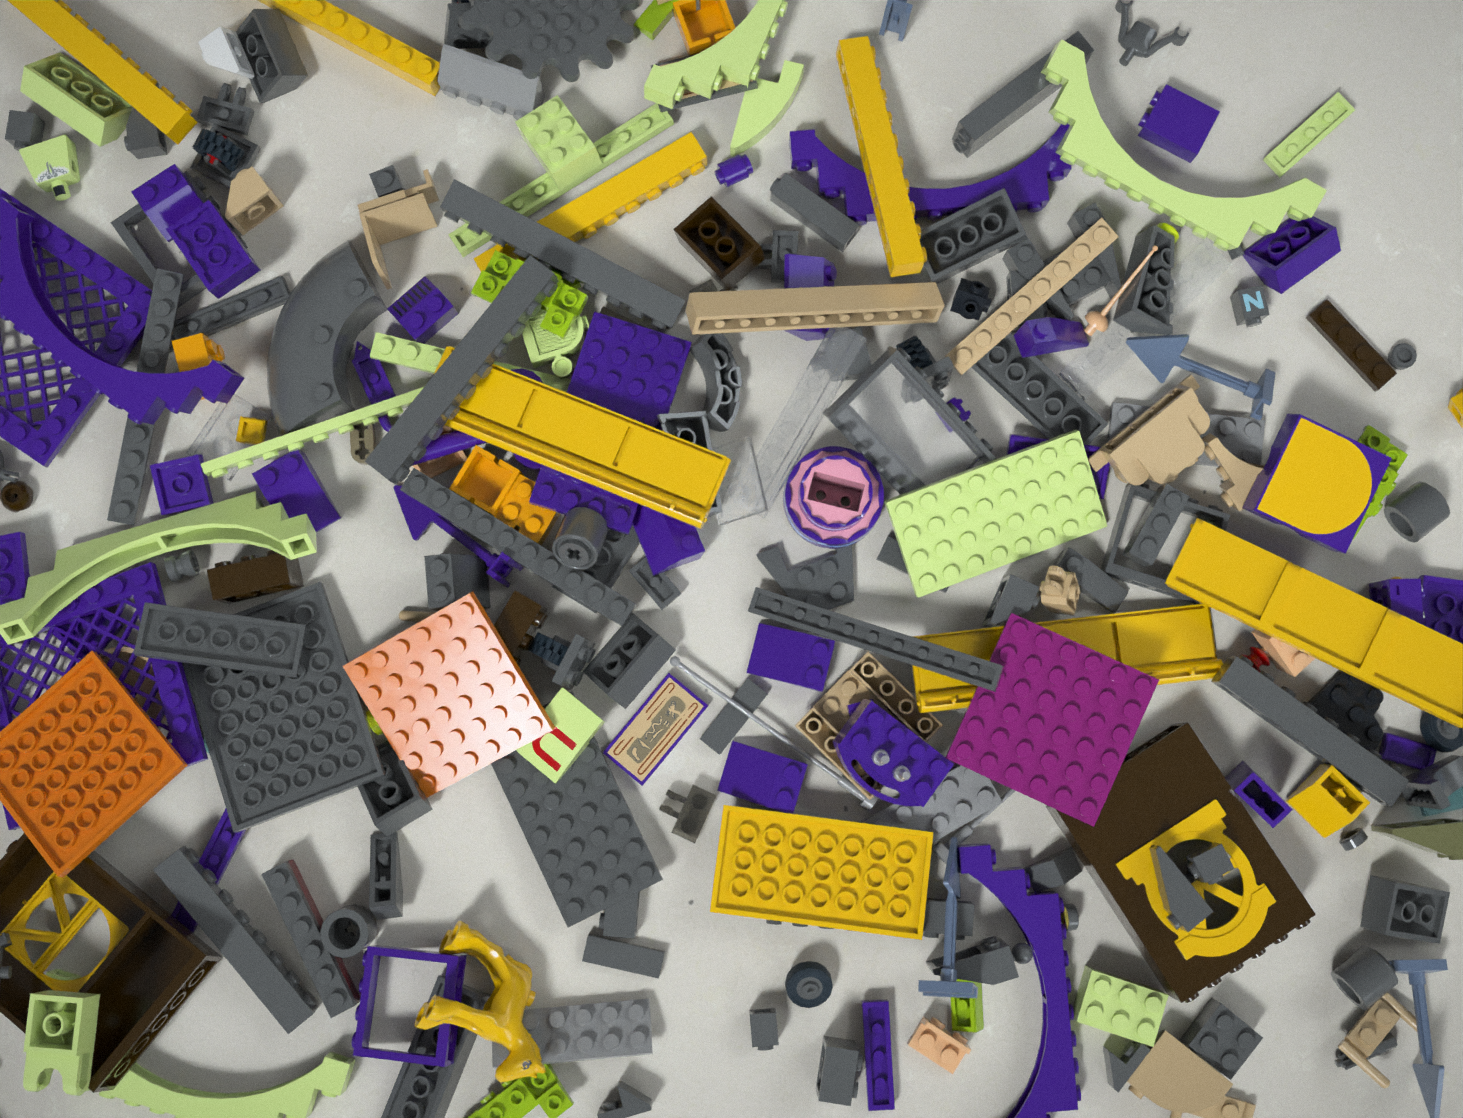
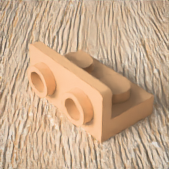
M923 1016L907 1044L953 1074L964 1055L971 1052V1048L966 1044L968 1039L956 1031L953 1035L944 1030L946 1025L935 1017L929 1020Z

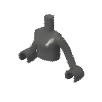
M1121 0L1117 1L1115 9L1118 13H1121L1118 43L1126 50L1119 59L1121 65L1127 66L1134 55L1148 58L1171 42L1176 46H1182L1187 40L1189 33L1187 32L1185 36H1180L1177 33L1180 27H1176L1173 34L1152 44L1157 37V32L1139 21L1135 22L1127 33L1129 10L1133 0L1128 4L1123 3Z

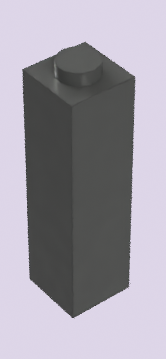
M787 173L781 179L777 178L769 189L771 191V202L841 252H844L858 233L859 225Z

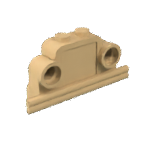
M1190 374L1088 458V462L1092 469L1097 472L1109 462L1114 469L1116 478L1124 483L1141 485L1149 479L1158 484H1168L1173 482L1178 477V473L1184 468L1195 464L1205 449V444L1200 435L1204 434L1210 426V418L1194 393L1200 387L1195 378Z

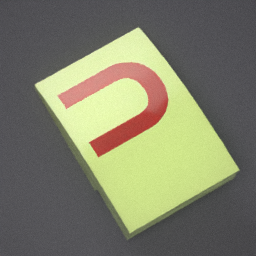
M563 687L545 708L555 728L516 750L555 784L562 778L589 745V741L605 723V721Z

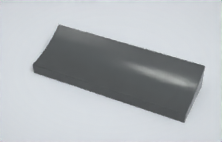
M1011 333L971 367L1048 439L1073 430H1079L1083 444L1089 445L1109 424L1036 356L1022 358L1015 338Z
M438 975L428 1002H430L434 995L443 997L444 975ZM463 984L461 1003L483 1010L484 1004L491 994ZM439 1025L427 1030L417 1028L408 1052L436 1055ZM458 1026L454 1063L452 1065L440 1067L403 1062L381 1118H445L477 1034Z

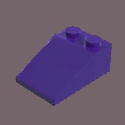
M303 451L289 452L252 473L270 505L281 502L289 518L307 514L316 533L341 519L335 505Z
M759 623L746 673L823 692L835 641Z
M732 741L717 791L784 813L793 814L808 764Z

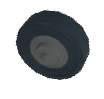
M1428 712L1423 714L1420 719V730L1429 746L1442 753L1453 752L1463 746V728H1458Z
M813 961L801 962L792 967L785 981L787 995L794 1004L805 1008L817 1007L826 1002L833 988L830 972L822 964Z

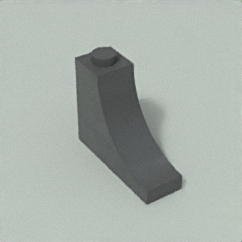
M1448 756L1406 776L1405 778L1409 782L1402 791V795L1407 805L1439 810L1451 806L1448 796L1463 786V756Z

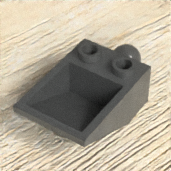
M996 936L981 940L982 944L955 952L957 979L996 985L1018 978L1019 975L1015 962L1018 964L1029 963L1033 957V951L1026 943L1016 944L1011 951L1010 946L1001 938L997 939ZM944 956L926 961L927 967L934 975L940 976L941 969H943Z

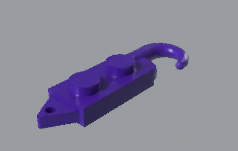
M357 341L355 357L351 361L371 405L396 397L381 361L371 359V350ZM388 415L378 417L380 425L388 432L393 426Z

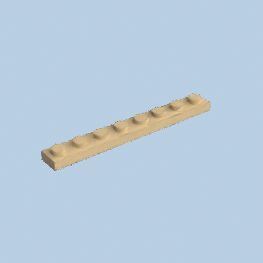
M1103 218L1098 220L944 357L949 356L953 367L960 375H963L1119 236Z

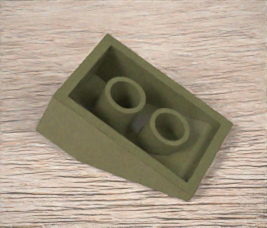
M1441 818L1371 825L1372 831L1426 852L1436 853L1438 858L1449 857V860H1463V820Z

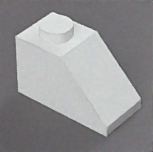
M220 26L198 42L202 50V57L207 64L251 79L255 77L236 32Z

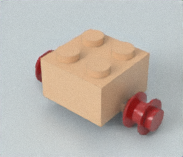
M1254 629L1252 634L1262 648L1251 646L1249 648L1251 652L1249 656L1242 654V656L1253 663L1252 667L1258 672L1261 671L1259 668L1261 665L1266 667L1270 665V658L1277 669L1294 677L1315 659L1257 629Z

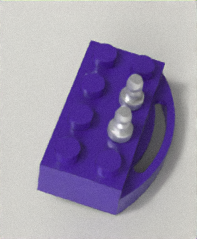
M868 699L862 700L833 740L836 753L852 779L870 794L897 805L924 807L954 765V763L946 759L928 743ZM856 759L864 771L875 781L898 791L899 796L892 798L870 787L856 773L851 765L852 760Z

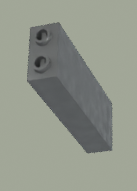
M1077 31L1066 39L1065 42L1083 51L1085 63L1087 64L1094 49L1082 34ZM1051 52L958 122L952 140L953 146L960 154L963 153L967 158L1062 87V84L1055 85L1045 78L1046 75L1041 73Z

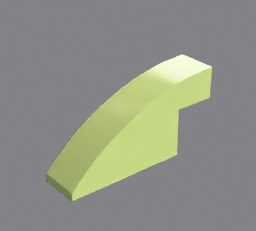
M784 60L778 83L757 78L758 88L745 91L730 145L731 156L741 154L757 144L782 119L799 89L804 72L803 64Z

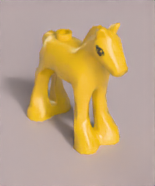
M458 921L453 930L449 929L444 935L439 947V953L451 955L466 953L477 958L486 966L495 988L484 1004L483 1010L434 995L430 1002H425L418 1011L414 1023L415 1027L427 1030L443 1023L454 1024L470 1030L485 1040L503 1045L509 1051V1055L495 1070V1078L500 1083L529 1076L537 1078V1073L543 1074L546 1072L545 1066L541 1062L538 1045L531 1038V1035L522 1023L525 1007L531 1006L536 994L535 991L531 990V968L513 959L510 954L504 956L502 947L487 940L479 931L469 928L468 924Z

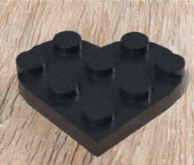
M1341 672L1307 702L1318 710L1316 714L1323 719L1328 717L1339 725L1337 729L1344 734L1348 732L1360 740L1359 745L1366 750L1371 748L1375 751L1380 740L1383 738V730L1380 728L1374 714L1379 709L1384 695L1380 689L1360 679Z

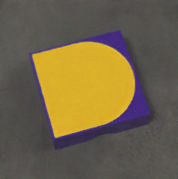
M1287 414L1272 444L1267 463L1258 474L1242 509L1274 524L1289 527L1300 536L1331 551L1346 554L1392 458L1301 414Z

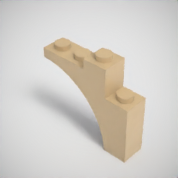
M1209 433L1202 438L1205 444L1204 453L1210 461L1214 459L1219 466L1216 468V471L1224 481V483L1219 485L1223 492L1220 497L1228 508L1232 506L1240 512L1243 510L1242 507L1258 474L1265 465L1249 463L1235 457L1222 445L1216 436Z

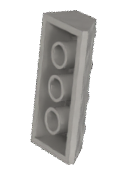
M443 44L438 83L446 96L454 99L457 96L464 98L471 105L477 107L484 105L490 107V110L497 114L503 115L507 113L513 115L516 120L542 105L545 93L539 76L535 79H528L523 75L522 70Z

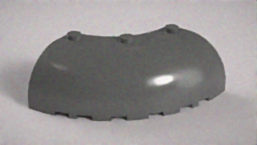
M349 240L331 250L301 278L282 307L275 324L268 352L267 389L271 411L280 436L355 411L346 379V368L354 347L353 343L361 330L363 331L375 318L386 312L387 307L356 249Z

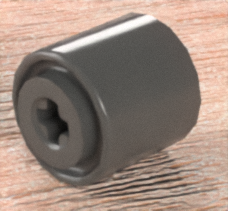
M1419 481L1384 508V514L1388 523L1401 537L1415 543L1446 520L1450 515V508L1444 496L1436 488Z
M576 507L569 510L564 515L553 541L552 551L556 559L563 565L576 570L592 567L597 562L608 533L606 520L601 514L585 507Z
M357 904L344 906L328 915L323 922L320 931L321 942L325 949L333 956L341 958L352 957L367 948V946H370L377 932V922L373 913L365 906ZM350 921L354 925L358 924L360 929L356 931L357 935H354L353 932H348L347 928L351 926Z
M1361 946L1331 972V976L1339 989L1362 1010H1368L1398 984V978L1391 964L1379 952L1367 946Z

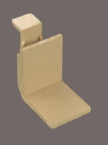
M428 169L423 170L426 184L358 204L359 215L372 263L387 290L391 289L392 286L380 245L438 227L428 205L439 201L435 184Z

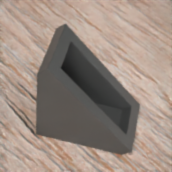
M1068 847L1024 868L1025 872L1029 874L1030 883L1035 893L1065 885L1082 872L1072 847Z

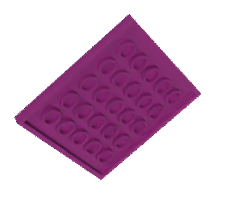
M1010 613L989 659L990 662L1004 666L997 690L993 692L977 686L946 754V759L1094 827L1159 679Z

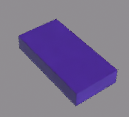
M1384 733L1379 749V754L1382 756L1381 759L1417 770L1434 764L1437 750H1434L1429 745L1390 733Z

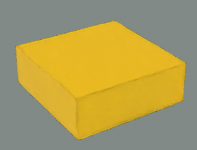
M240 416L236 442L250 445L264 442L268 421Z

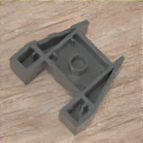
M1093 203L1074 213L1067 224L1077 240L1101 218L1106 223L1107 221L1097 204ZM1028 238L1008 249L1002 260L1009 272L1017 271L1029 282L1064 250L1042 261L1031 240ZM1112 243L1046 301L1047 307L1056 318L1071 320L1074 314L1070 306L1103 288L1106 289L1111 299L1119 291L1121 283Z

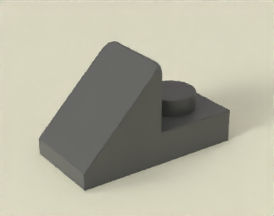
M1130 1041L1123 1048L1122 1057L1119 1059L1103 1046L1108 1084L1119 1093L1150 1052V1049L1143 1043Z
M619 1081L617 1087L621 1102L618 1103L617 1100H611L603 1103L602 1108H599L597 1116L598 1118H627L651 1111L652 1099L626 1083Z

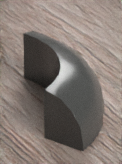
M723 333L702 334L693 343L689 351L699 363L706 382V400L702 411H706L708 427L710 429L724 432L734 422L740 406L739 395L740 387H742L740 367L736 365L732 354L734 350Z

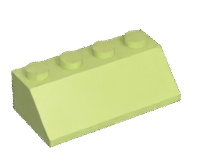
M61 52L25 65L23 68L20 91L99 147L117 140L126 129L133 107L104 82Z

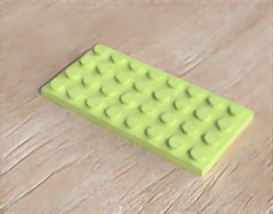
M1079 430L1062 434L884 501L917 598L1107 527Z

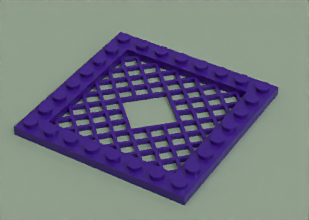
M0 188V198L2 197L18 204L35 217L31 223L32 241L35 242L32 243L33 249L37 248L38 260L35 263L36 266L39 265L40 280L49 301L51 298L63 296L64 309L55 310L58 315L66 314L67 328L73 335L75 329L86 327L88 340L81 342L84 345H89L91 351L105 360L121 367L144 335L152 290ZM42 247L56 257L44 259ZM57 262L59 274L46 276L45 264ZM63 262L77 271L64 273ZM83 275L97 285L85 287ZM78 276L80 288L67 290L65 278ZM60 279L62 291L49 293L47 281ZM104 289L117 297V299L105 301ZM98 290L100 302L88 304L86 292ZM80 293L82 305L70 307L68 295ZM119 303L121 316L108 318L106 306ZM101 307L103 319L90 321L89 309ZM83 310L85 322L73 325L71 312ZM116 322L110 330L109 323ZM104 324L106 336L93 339L91 326ZM0 332V379H2L4 392H0V397H5L7 407L5 408L0 404V437L48 468L100 394L89 387L90 383L86 379L82 380L76 377L63 380L61 368L68 367L66 364L62 365L55 361V364L42 366L41 354L50 352L48 350L36 349L4 356ZM102 342L95 351L94 344ZM35 355L37 367L25 370L23 357ZM17 358L19 371L7 373L5 361ZM56 369L58 381L45 384L43 371ZM38 372L40 385L27 387L26 374ZM20 376L22 388L10 390L8 378ZM71 384V386L65 392L64 385ZM59 386L61 399L48 401L46 389ZM41 390L43 402L30 405L28 392ZM23 393L25 406L12 408L10 395ZM56 405L50 413L49 406ZM44 407L45 420L33 422L31 409ZM26 410L27 422L14 413Z
M149 562L109 577L82 593L59 611L37 633L49 630L44 640L34 636L24 640L20 649L11 644L8 645L5 640L0 641V665L9 669L5 678H3L0 666V731L14 720L12 714L16 716L21 714L14 709L20 697L30 701L27 706L28 708L39 698L44 688L49 689L51 687L46 683L52 672L54 671L63 677L76 663L81 661L79 657L85 646L95 650L98 655L101 653L109 657L110 660L107 666L112 669L115 661L125 666L119 680L124 687L132 690L130 694L133 698L137 694L147 698L142 707L145 713L148 711L152 701L162 706L156 719L150 716L149 718L157 727L160 726L169 731L166 739L169 742L172 739L170 744L187 763V767L208 760L182 662L149 658L142 670L133 665L137 658L134 655V651L128 662L118 658L124 645L135 650V645L126 640L133 628L139 631L140 626L135 623L138 618L141 622L145 602L166 605L156 564ZM120 604L115 614L106 610V608ZM126 604L136 608L130 621L120 617ZM96 613L92 622L82 619V617ZM103 613L113 617L106 630L96 626ZM73 621L68 631L57 627L58 625ZM117 621L128 625L121 638L112 634ZM78 622L89 626L83 639L73 635ZM94 629L104 634L98 646L88 642ZM54 630L65 635L59 648L49 643ZM109 637L119 641L113 654L103 650ZM70 638L80 643L74 655L64 651ZM32 639L41 644L35 657L26 652ZM47 647L56 651L50 664L40 660ZM8 648L18 653L12 665L2 661ZM61 655L71 659L65 672L55 667ZM23 656L32 660L26 673L17 669ZM38 664L47 668L41 681L32 677ZM151 665L153 667L155 676L148 673L151 668ZM130 669L140 673L135 686L124 682ZM14 672L24 677L18 689L8 685ZM145 677L156 682L150 694L139 690ZM29 680L38 684L33 697L23 693ZM7 690L15 693L10 703ZM158 690L161 700L155 698V695ZM164 715L166 716L168 725L161 722ZM3 805L8 830L19 829L20 826Z

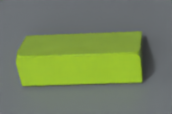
M653 0L633 26L653 41L674 16L673 2L679 0H671L660 5L657 4L656 0Z
M957 979V981H960V982H973V981H967V980ZM973 982L978 987L977 998L950 997L952 1031L977 1033L984 1029L982 983Z

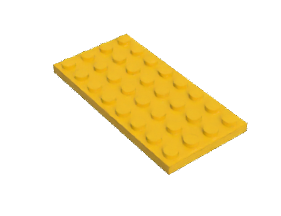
M723 805L710 912L922 940L933 832Z

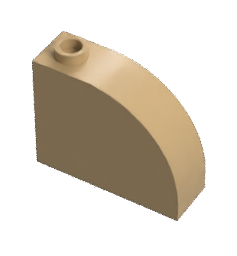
M1166 1030L1162 1031L1156 1039L1154 1047H1150V1052L1127 1081L1131 1084L1128 1089L1138 1098L1142 1099L1145 1096L1164 1109L1180 1113L1199 1112L1215 1105L1233 1086V1083Z

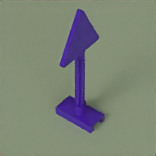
M395 485L393 487L413 540L418 541L430 524L435 523L484 560L486 566L489 567L486 573L504 586H510L511 583L506 580V577L514 567L519 571L523 569L520 564L505 553L501 552L500 555H497L496 553L492 554L447 519L400 490L402 486Z

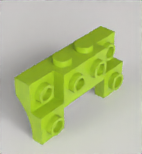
M495 250L485 271H481L471 294L492 303L525 261L515 260ZM552 271L559 280L557 283L558 287L552 296L546 297L541 303V309L547 313L540 328L564 340L572 324L582 312L588 300V295L564 284L563 280H561L562 276Z
M1370 425L1364 427V431L1357 442L1392 459L1354 538L1366 519L1376 516L1383 506L1381 501L1385 495L1388 496L1396 486L1394 481L1399 475L1397 471L1408 456V454L1391 444L1389 437Z
M544 1064L546 1072L543 1074L537 1073V1078L529 1076L503 1082L501 1084L503 1088L496 1094L493 1091L488 1093L480 1100L482 1105L466 1118H522L537 1105L541 1106L549 1118H557L569 1109L574 1102L564 1089L553 1067L550 1064Z

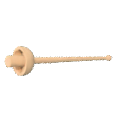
M1153 246L1152 251L1101 312L1090 311L1086 314L1085 319L1089 324L1084 329L1085 333L1092 336L1096 330L1101 332L1107 330L1109 323L1105 315L1152 254L1158 250L1157 246Z

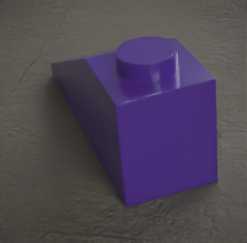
M1052 317L1028 320L1014 334L1022 358L1077 349L1089 345L1081 322Z

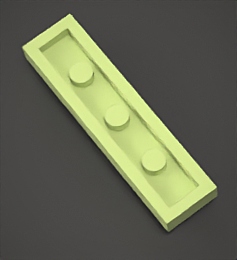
M1337 92L1271 151L1263 161L1280 178L1350 116L1355 109Z

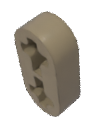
M360 423L353 426L354 430L350 432L351 456L359 464L368 465L365 460L376 447L375 425H368L369 428L364 430V438H362L361 432L356 430L357 427L361 426ZM362 443H364L365 449L370 451V454L365 455V459L358 455V452L362 451Z

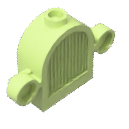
M540 309L536 316L530 317L525 323V329L522 332L530 361L534 368L552 363V371L556 377L560 379L568 378L573 372V365L568 358L579 352L583 346L586 331L589 329L586 315L581 317L579 315L563 340L559 336L540 328L547 313Z

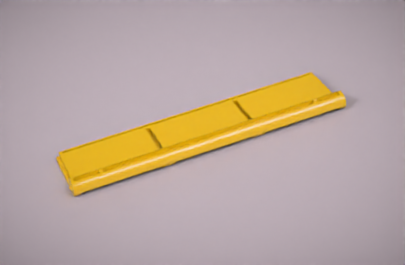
M446 346L435 373L455 348ZM492 364L490 374L484 379L481 378L476 384V390L469 399H464L460 404L457 415L451 420L448 419L444 424L700 529L707 522L708 514L731 463V459L724 455L496 364Z
M1196 518L1195 522L1190 525L1191 529L1165 581L1168 587L1458 728H1463L1462 643L1199 518Z
M1205 604L1035 623L1159 679L1157 685L1213 679L1223 665L1220 658L1217 659L1210 607ZM1004 626L913 637L989 661ZM912 665L919 713L968 708L977 686Z

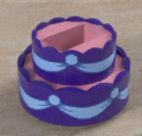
M827 446L805 455L792 469L783 492L784 512L793 530L805 541L815 546L829 549L853 545L868 535L877 523L884 502V488L877 469L861 453L841 446ZM822 491L825 494V498L823 500L817 499V492ZM848 498L850 505L843 506L840 500Z

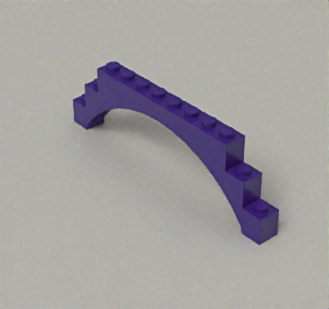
M1061 124L1052 137L1028 159L1009 171L991 179L971 185L945 189L909 187V200L913 201L915 206L914 220L916 221L917 218L927 217L928 220L941 219L942 216L952 215L1005 188L1016 212L1018 210H1027L1028 212L1043 210L1049 202L1047 179L1050 181H1061L1068 176L1072 169L1071 165L1060 159L1061 155L1055 153L1070 125ZM815 129L790 131L791 169L809 171L812 167H816L818 196L832 199L843 194L845 215L859 226L865 225L870 221H877L865 173L846 163L830 151L815 136Z
M2 197L0 198V279H2L0 283V318L13 322L15 330L23 335L32 337L34 345L43 350L50 351L52 359L62 365H68L71 368L70 372L74 376L82 380L86 379L93 391L101 395L105 394L109 397L108 402L111 405L129 413L127 417L137 424L148 423L154 425L165 407L175 414L179 412L191 414L202 397L214 404L217 401L228 404L245 378L226 363L212 360L209 365L190 371L143 373L124 369L105 360L87 348L59 318L42 286L32 246L31 223L35 217L18 204Z
M990 844L959 845V873H968L981 882L1012 915L1022 931L1027 944L1033 951V959L1038 972L1042 993V1031L1035 1065L1023 1093L1006 1118H1051L1050 1114L1046 1112L1078 1110V1101H1081V1090L1079 1084L1076 1085L1075 1074H1079L1078 1060L1076 1057L1073 1058V1047H1076V1035L1074 1030L1071 1031L1070 1020L1074 1019L1072 1004L1068 1003V993H1071V981L1069 977H1066L1065 966H1069V957L1067 950L1063 949V940H1066L1065 924H1061L1060 913L1064 912L1063 899L1055 891L1027 893L1026 889H1030L1029 874L1025 873V870L1021 867L993 869L992 865H996L995 849H991Z

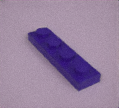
M888 999L862 1001L868 1111L895 1110Z

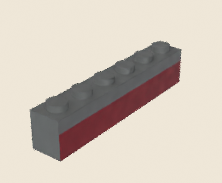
M294 859L262 873L261 875L330 1018L357 1005L361 997L342 958L329 953L321 942L320 931L324 921Z

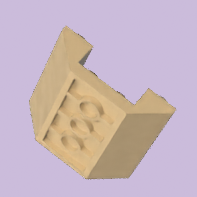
M866 652L810 708L795 727L871 800L874 795L864 790L847 773L833 744V740L849 719L846 705L862 702L863 699H873L875 704L925 742L943 724L930 712L919 713L916 698L869 652ZM856 759L852 760L851 765L856 773L870 787L879 792L884 785L870 777Z

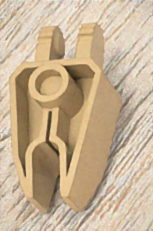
M1055 565L1050 566L1045 581L1042 580L1040 583L1039 594L1041 595V603L1049 612L1069 616L1075 615L1076 604L1081 593L1076 574L1065 572L1063 568Z

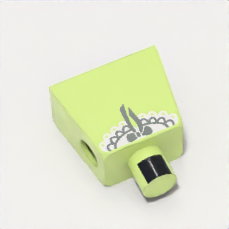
M62 135L19 149L37 186L45 192L53 191L55 199L58 201L71 197L68 186L80 181L76 145L66 135Z

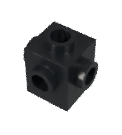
M961 278L950 311L958 313L966 319L979 321L982 312H988L992 298L988 297L990 287L985 286L979 281Z

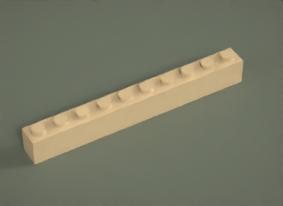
M936 282L694 292L689 294L685 311L692 335L934 323L940 317L944 308V302Z

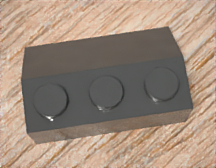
M253 9L236 33L255 75L252 79L249 78L259 102L265 103L296 90L308 74L280 10Z
M632 613L625 626L619 628L583 670V673L609 697L626 709L669 660L676 649Z

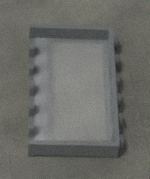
M889 346L882 356L828 409L826 408L822 412L850 443L872 463L877 471L900 495L997 459L991 453L993 447L985 439L979 440L977 438L975 427L967 420L963 422L958 417L961 412L952 403L948 405L942 399L945 396L944 393L936 385L931 387L925 381L928 376L918 366L914 369L909 363L911 357L902 348L897 350Z

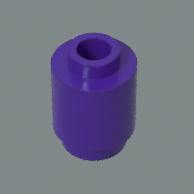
M737 154L718 163L717 170L714 173L720 185L724 184L726 187H729L749 178V174L753 173V168L746 154L741 156Z

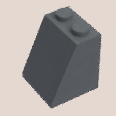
M452 553L424 556L429 609L439 611L472 591L483 608H491L489 579L486 573L488 567L484 560L476 555Z

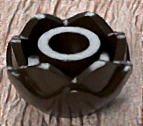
M23 481L9 482L1 490V503L11 512L23 511L31 506L33 490Z

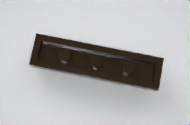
M1328 299L1306 317L1313 327L1375 392L1397 374Z

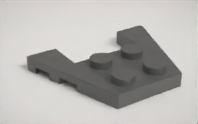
M852 545L836 548L837 554L787 571L778 547L756 554L757 559L789 598L827 610L854 601Z

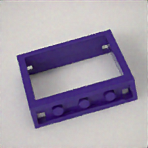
M381 945L367 946L362 960L365 967L364 975L359 983L360 1004L355 1012L357 1028L351 1043L352 1048H354L353 1056L440 1067L452 1065L454 1063L458 1026L454 1024L443 1023L439 1025L436 1055L369 1047L380 957L387 956L447 963L443 998L461 1003L467 955L442 954L435 951Z

